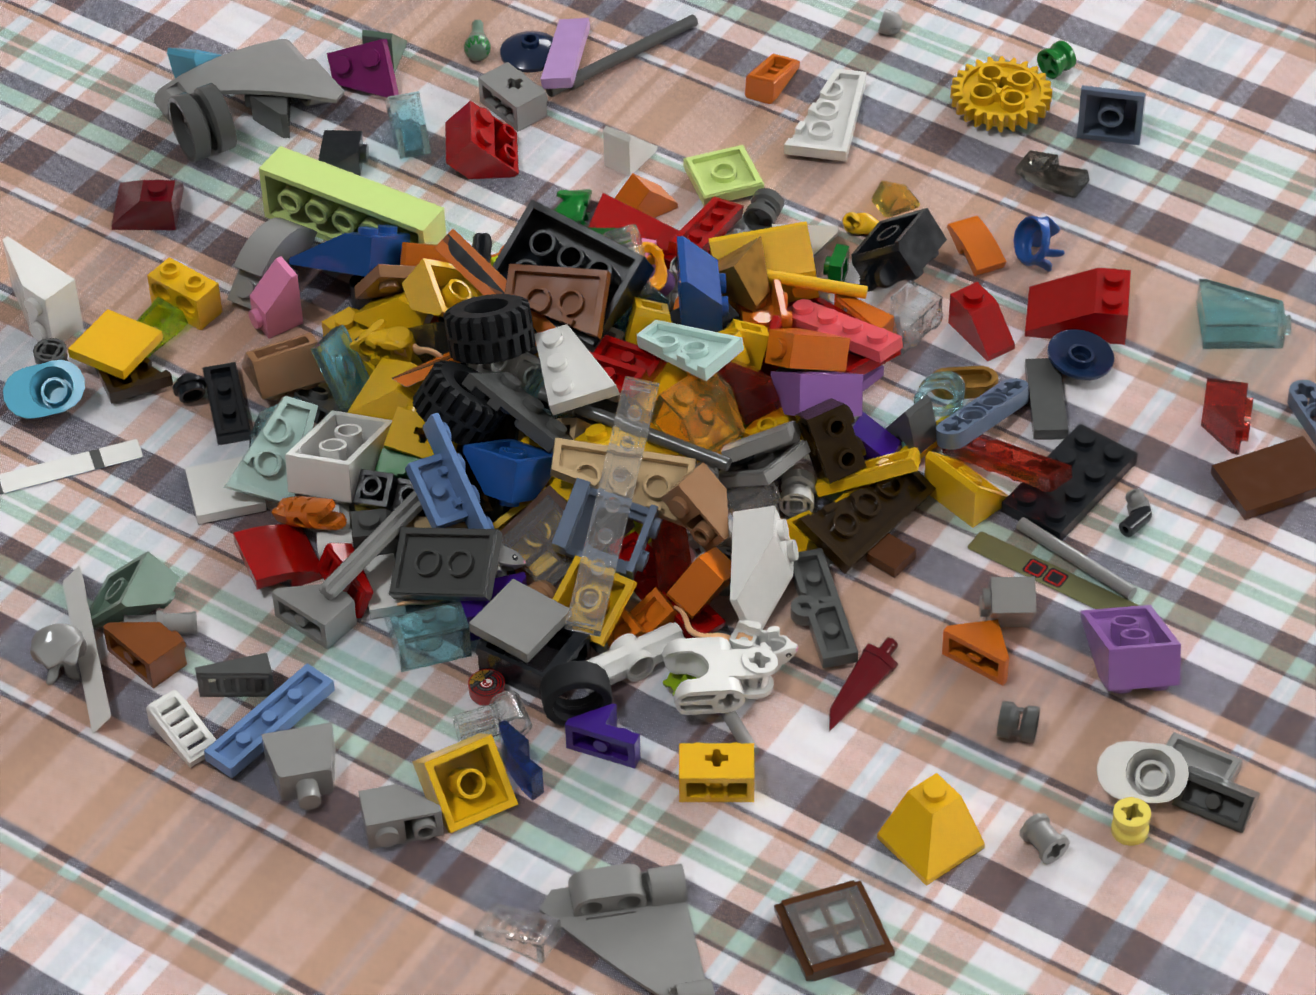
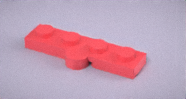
M802 298L787 308V311L792 312L791 328H803L850 338L849 351L879 363L903 348L902 336L845 315L834 309L819 305L811 300Z

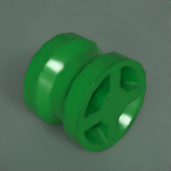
M1059 40L1053 43L1050 48H1045L1038 53L1037 63L1042 73H1046L1048 78L1054 79L1060 76L1063 70L1067 71L1075 66L1076 56L1072 47L1067 42Z

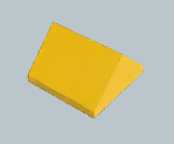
M930 450L925 456L924 477L936 488L930 496L972 528L1002 508V502L1008 495L963 461Z

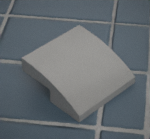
M789 421L724 445L721 453L731 458L732 462L755 455L754 458L800 442L801 431L796 421Z

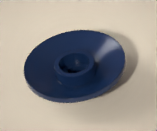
M525 31L514 34L502 43L500 48L501 60L503 63L509 62L522 72L543 71L553 36L539 31Z
M1077 329L1065 330L1053 336L1048 344L1047 354L1052 365L1061 373L1075 379H1099L1107 375L1114 364V353L1110 345L1100 336L1088 331Z

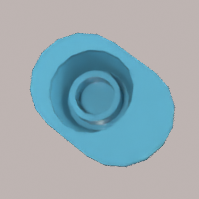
M53 360L25 367L15 371L7 379L3 388L4 401L11 412L25 419H35L63 413L74 407L81 400L85 390V378L76 365L65 360Z

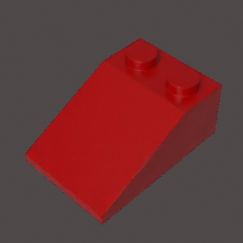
M1094 268L1029 286L1025 337L1052 339L1059 332L1077 329L1094 333L1103 338L1107 343L1125 345L1131 270Z

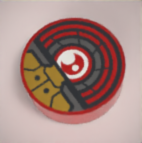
M482 669L475 672L468 681L469 695L474 702L481 705H492L499 702L505 695L504 677L501 673L492 669Z

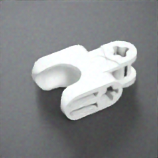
M702 637L672 640L665 646L662 652L665 666L671 673L688 674L697 678L681 682L673 696L676 709L681 714L699 715L733 712L744 704L745 698H764L773 690L774 680L771 675L777 669L778 659L771 650L764 647L732 649L730 642L723 637Z

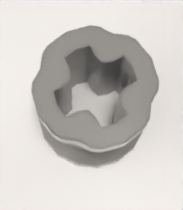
M1037 813L1025 821L1019 832L1020 837L1025 842H1030L1039 851V858L1046 864L1053 863L1062 857L1070 844L1069 839L1065 835L1058 834L1050 825V819L1045 813Z

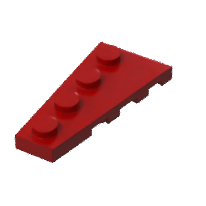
M602 193L588 227L623 228L634 237L656 240L657 246L663 251L665 265L670 270V263L676 255L667 253L669 240L680 230Z

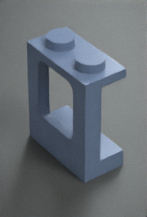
M577 478L551 544L554 552L573 559L577 555L634 580L637 571L643 573L647 565L650 552L645 551L650 538H657L663 519L658 518V506L651 504L650 508L636 504L592 488L591 482ZM609 511L643 524L630 561H624L588 547L587 541L599 512Z

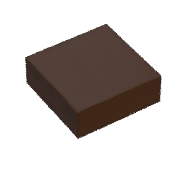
M888 533L867 552L866 561L895 578L916 558V549Z

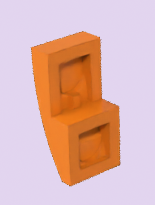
M978 215L947 225L958 253L965 254L974 276L1004 268L1007 261L992 233Z
M655 587L630 612L624 608L607 640V644L610 648L612 643L624 634L630 633L639 637L670 622L673 623L675 615L679 612L674 609V606L664 593Z

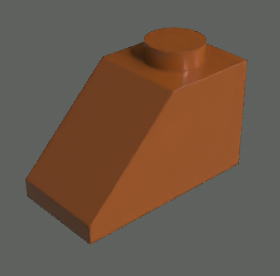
M108 622L103 626L107 650L152 688H155L187 665L184 650L186 643L177 631H170L160 622Z

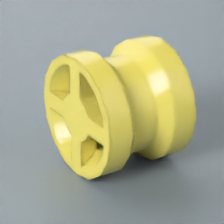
M1127 797L1119 800L1113 809L1112 836L1123 845H1139L1148 838L1151 809L1145 801L1139 798Z

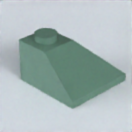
M149 551L145 552L107 575L89 609L93 629L102 627L108 622L124 621V615H146L159 607L161 609L166 608L176 595L173 590L180 577Z

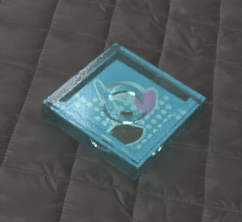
M344 325L333 328L310 349L340 411L351 407L369 379V375L358 352L352 350L349 346L352 339Z

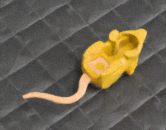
M384 319L374 322L369 329L361 333L349 344L352 350L359 352L363 356L371 357L370 363L373 365H377L381 358L412 362L416 354L422 355L424 353L431 354L436 358L443 357L440 352L433 348L418 346L412 331L406 327L396 326L385 329L386 321Z

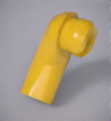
M848 212L842 219L844 229L851 234L868 235L879 223L869 213Z

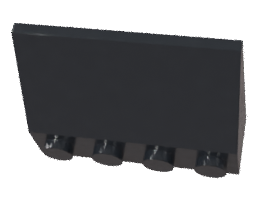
M532 199L493 264V267L505 279H507L509 264L608 270L611 273L602 338L630 308L634 297H639L654 271V267L644 256ZM546 317L555 327L564 325ZM571 328L581 341L593 347L600 342L599 339Z

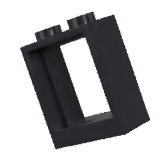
M566 623L546 644L559 650V652L543 672L505 656V650L481 638L476 648L479 670H495L502 674L505 684L541 699V680L549 670L563 663L586 661L591 658L590 632Z

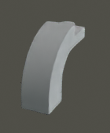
M272 218L259 226L246 241L235 261L234 267L239 270L227 300L251 309L250 294L273 261L280 256L287 261L290 257L310 249L317 231L283 218Z

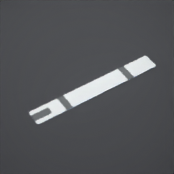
M134 439L0 474V494L143 457L138 440Z

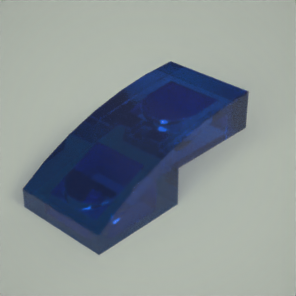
M503 719L498 725L500 749L505 766L516 784L533 801L544 793L543 769L530 759L529 740Z

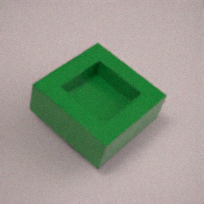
M836 244L832 256H827L825 259L823 274L827 275L829 280L844 282L849 270V246Z

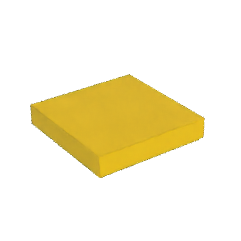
M107 309L68 348V353L72 359L125 380L163 340V334L159 329Z

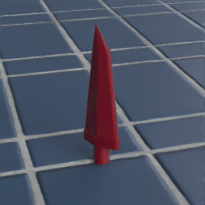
M887 637L879 648L868 643L863 649V653L829 709V731L897 667L898 663L891 657L898 647V643L893 638Z

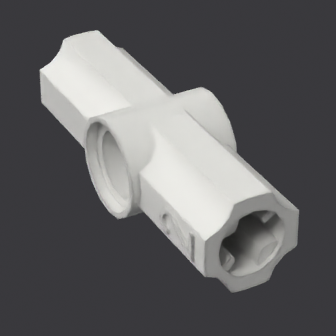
M670 622L639 637L627 633L618 637L610 646L609 651L586 661L598 664L606 670L610 685L625 678L632 682H637L646 678L653 671L656 664L664 661L662 652L665 646L672 640L684 639V635L676 622ZM585 689L588 693L594 692V690Z

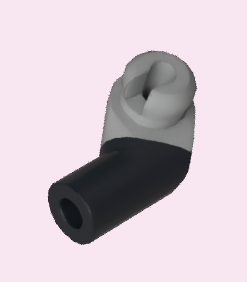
M1132 489L1125 496L1128 503L1126 507L1129 516L1119 524V530L1126 537L1133 536L1152 517L1149 500L1147 497H1144V492L1141 489Z

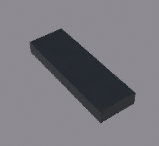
M236 362L203 367V376L207 384L206 390L218 445L252 440Z

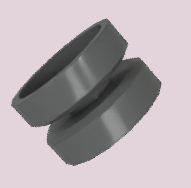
M209 83L197 87L194 90L193 97L187 92H183L168 99L169 118L174 134L189 161L194 163L208 158L211 154V148L217 153H222L236 147L237 136L233 118L222 93L216 85Z

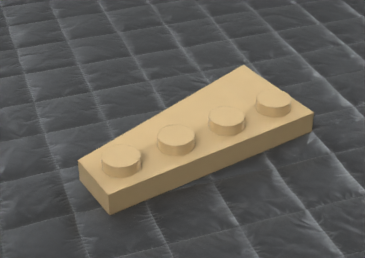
M555 438L550 476L571 484H575L576 479L580 478L591 482L592 488L648 508L653 504L658 506L659 518L685 527L670 512L661 497L695 468L696 459Z

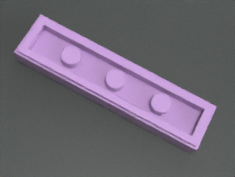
M589 18L559 19L541 76L543 89L573 87L590 30Z

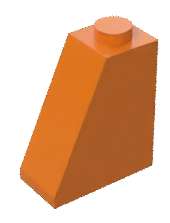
M803 328L769 329L765 363L792 369L846 372L850 338Z

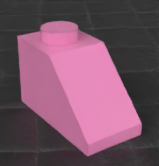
M282 256L273 261L250 294L251 310L248 312L250 321L254 328H260L268 339L303 324L298 275Z

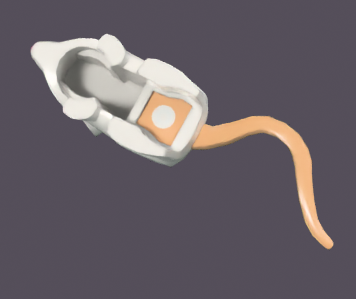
M676 605L674 606V609L683 618L685 629L695 638L723 637L730 642L732 649L764 647L771 650L778 659L775 673L798 651L797 644L792 642L787 636L780 635V627L771 626L767 630H762L759 622L750 620H739L731 635L718 632L700 633L692 628L685 611Z

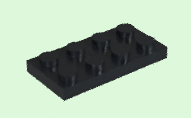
M1079 424L1002 502L1001 512L1018 521L1025 517L1062 541L1137 463L1138 453Z

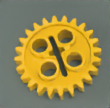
M1000 56L999 61H994L991 57H988L987 63L976 59L975 67L966 64L965 71L958 70L957 77H953L950 99H952L951 106L956 107L957 115L964 114L965 122L974 120V127L985 124L986 131L995 126L999 132H1002L1004 127H1009L1012 132H1015L1017 125L1027 129L1028 122L1038 124V117L1045 118L1046 111H1050L1052 102L1051 81L1046 80V73L1038 74L1037 66L1028 68V61L1017 64L1015 57L1010 62H1006L1003 56Z

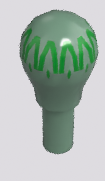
M474 20L472 22V32L464 44V52L469 59L481 61L489 56L491 44L484 33V23L481 20Z

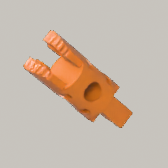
M307 496L283 498L271 512L278 522L298 528L340 530L346 527L347 523L343 513L333 511L336 504L333 499Z

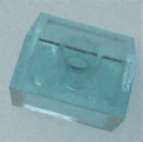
M451 600L384 616L401 672L472 656L469 625L461 601Z

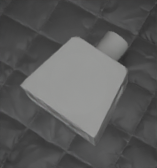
M332 722L261 734L265 761L281 799L285 801L298 799L300 808L305 810L317 808L321 804L320 795L330 794L335 788L336 749Z

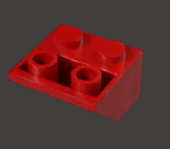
M471 100L445 122L447 165L468 179L511 178L519 174L517 132L511 125L504 124L492 116L489 110L479 107Z

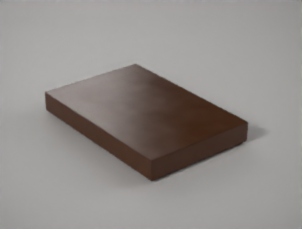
M1300 436L1214 464L1211 467V475L1244 520L1316 497V452L1305 437Z

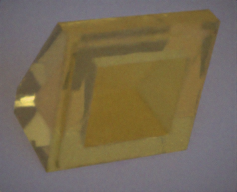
M881 181L871 198L881 214L887 218L920 206L918 199L906 184Z

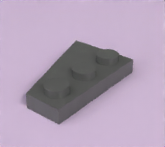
M509 372L469 373L462 382V385L470 391L478 388L490 398L486 404L495 411L500 410L505 414L515 417V426L548 453H553L555 438L573 440L566 433L567 428L559 420L552 418L543 409V403L536 397L529 395L521 387V381L515 375Z

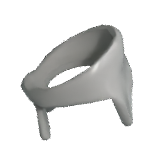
M52 624L38 630L31 640L30 654L36 663L42 664L49 669L46 683L47 685H52L58 678L60 667H64L65 673L69 678L80 679L76 663L79 658L85 655L87 645L82 632L78 628L69 624Z

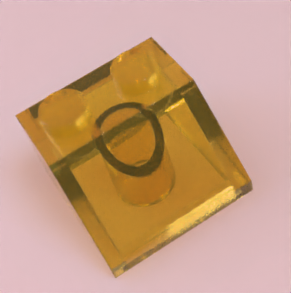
M715 373L707 381L690 374L659 394L648 418L661 432L716 453L722 450L724 445L734 442L745 433L732 388L718 373Z

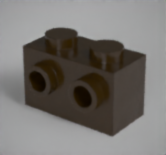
M831 398L795 414L803 439L807 441L810 448L809 456L817 478L831 484L867 467L863 458L866 455V450L861 439L855 435L852 426L855 423L854 415L847 404Z

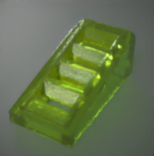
M157 297L137 320L151 327L155 326L163 334V340L147 358L176 336L188 324L182 310L160 297Z

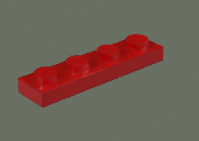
M714 196L669 240L667 253L677 256V236L686 237L708 252L710 250L708 238L724 236L742 218L744 205Z

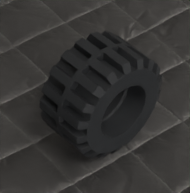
M510 294L478 296L455 304L447 309L443 315L450 357L455 361L468 364L497 363L516 358L531 350L535 345L530 303L526 298Z
M440 360L433 365L413 396L414 401L412 403L416 412L424 422L427 421L431 414L439 413L442 422L449 426L451 441L464 446L466 444L489 441L506 414L500 410L495 411L486 404L490 398L478 388L470 391L462 385V382L469 373L480 372L461 363Z

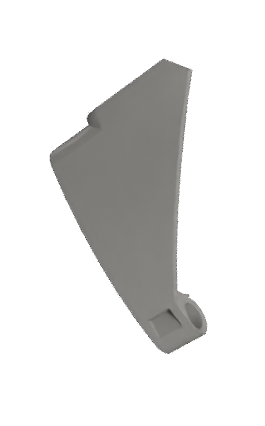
M278 39L238 49L198 65L161 87L155 94L154 103L170 121L167 106L170 97L183 92H187L193 97L194 90L197 87L209 83L216 85L222 94L298 98L305 106L327 102L336 104L344 95V90L316 59H306L289 40Z
M619 864L578 871L569 878L568 887L551 890L540 906L539 912L614 969L654 995H715L711 979H705L687 904V888L682 864L649 868L644 872H641L640 868L635 864Z

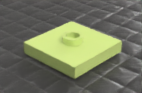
M744 145L683 158V167L703 206L714 196L731 201L752 196L758 189L764 188V182Z

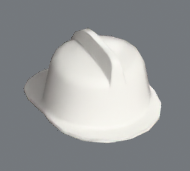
M1117 742L1105 749L1099 757L1096 768L1098 781L1103 789L1112 797L1120 800L1127 797H1135L1146 803L1155 804L1169 802L1178 797L1185 789L1189 777L1188 765L1182 754L1172 746L1160 743Z

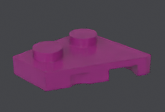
M380 39L327 53L331 76L340 86L390 99L400 98L387 39Z

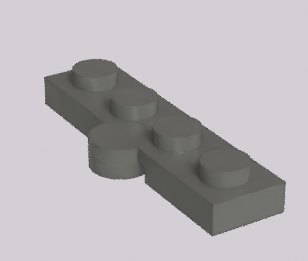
M823 549L798 552L799 557L797 561H794L792 577L798 597L791 602V619L797 625L809 626L822 668L857 662L858 650Z

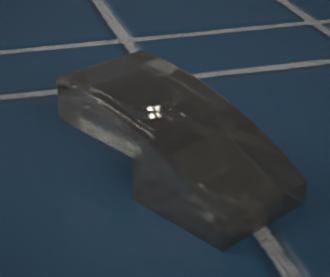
M1030 150L1015 167L1016 174L1032 184L1047 191L1071 198H1076L1090 181L1088 170L1060 165L1057 154Z

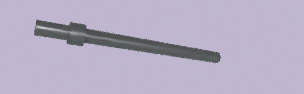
M692 14L578 70L572 88L546 89V93L548 96L553 97L567 89L574 90L584 85L585 80L697 26L698 20Z
M541 387L538 399L548 403L546 389ZM590 404L562 412L573 417L577 415L583 416L726 472L731 466L732 459Z

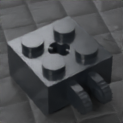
M928 208L879 221L851 254L852 265L860 276L859 285L868 286L867 292L874 291L877 287H891L899 281L906 280L907 282H912L918 279L924 273L923 268L927 263L939 255L938 250L946 242L947 238Z

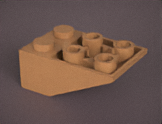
M311 332L245 353L241 364L244 372L263 400L280 399L286 396L287 392L299 388L302 390L312 389L325 380L311 351L318 345V341Z

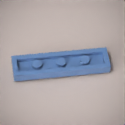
M307 663L205 749V761L230 778H233L264 752L261 734L289 730L335 691L334 681Z

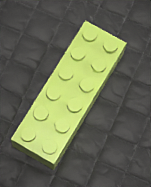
M280 146L259 167L265 217L269 219L283 218L317 231L316 237L326 241L344 233L358 232V227L378 228V225L397 226V232L410 234V243L438 244L446 236L444 207L300 154L299 152Z

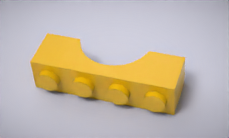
M634 297L625 331V340L638 345L637 334L654 320L673 323L670 318L668 304ZM733 319L725 329L738 328L740 330L750 359L748 365L733 371V373L742 376H748L749 373L759 374L768 343L769 333L767 327Z

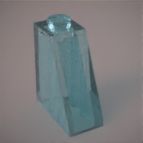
M1199 279L1196 307L1203 349L1283 348L1285 335L1291 334V316L1285 315L1283 301L1209 279Z

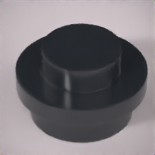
M187 373L177 379L172 389L174 395L179 397L181 402L191 403L205 395L207 384L203 376Z

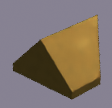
M761 236L718 260L719 273H725L726 293L721 295L728 296V300L755 312L770 293Z

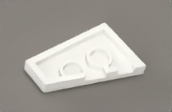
M568 324L534 334L548 403L553 415L620 395L617 385Z

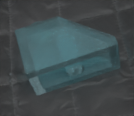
M420 92L388 96L385 104L399 158L404 159L431 154Z

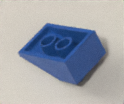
M378 225V228L358 227V232L344 233L290 257L289 264L365 277L378 264L400 265L402 242H410V234L397 232L398 227L393 225Z

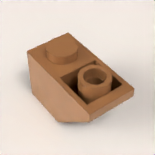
M702 462L676 483L661 499L668 506L670 512L692 534L693 539L707 552L729 537L727 489L707 465Z

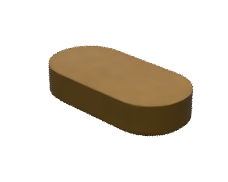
M986 366L940 368L931 375L930 389L936 397L941 399L977 398L998 384V374L992 368Z

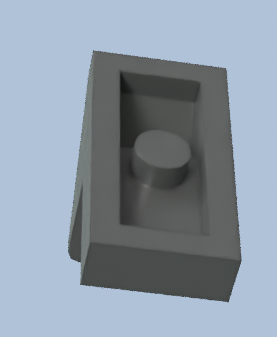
M928 395L911 406L886 428L901 443L904 442L908 448L918 447L920 453L937 441L933 405Z

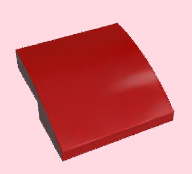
M608 335L604 336L594 352L589 351L617 385L620 396L629 399L643 392L667 364V361L639 348L636 344Z
M287 524L248 528L233 533L234 543L257 590L287 580L291 587L324 579L317 568L319 560L303 528Z

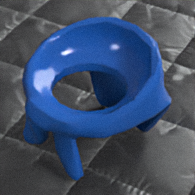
M1048 216L1025 217L1018 224L1013 238L1017 258L1026 266L1036 265L1050 272L1052 270V263L1045 259V257H1061L1065 254L1064 250L1049 249L1050 238L1060 232V227ZM1031 247H1040L1038 252L1032 255Z

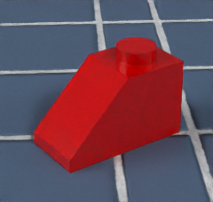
M978 282L950 294L948 323L987 362L1015 349L1014 340L997 300Z

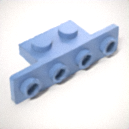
M439 413L431 414L423 425V431L434 455L408 463L405 468L431 527L446 528L465 521L469 529H494L491 519L485 516L482 510L477 488L471 485L467 477L464 459L456 452L451 442L449 426L442 422Z

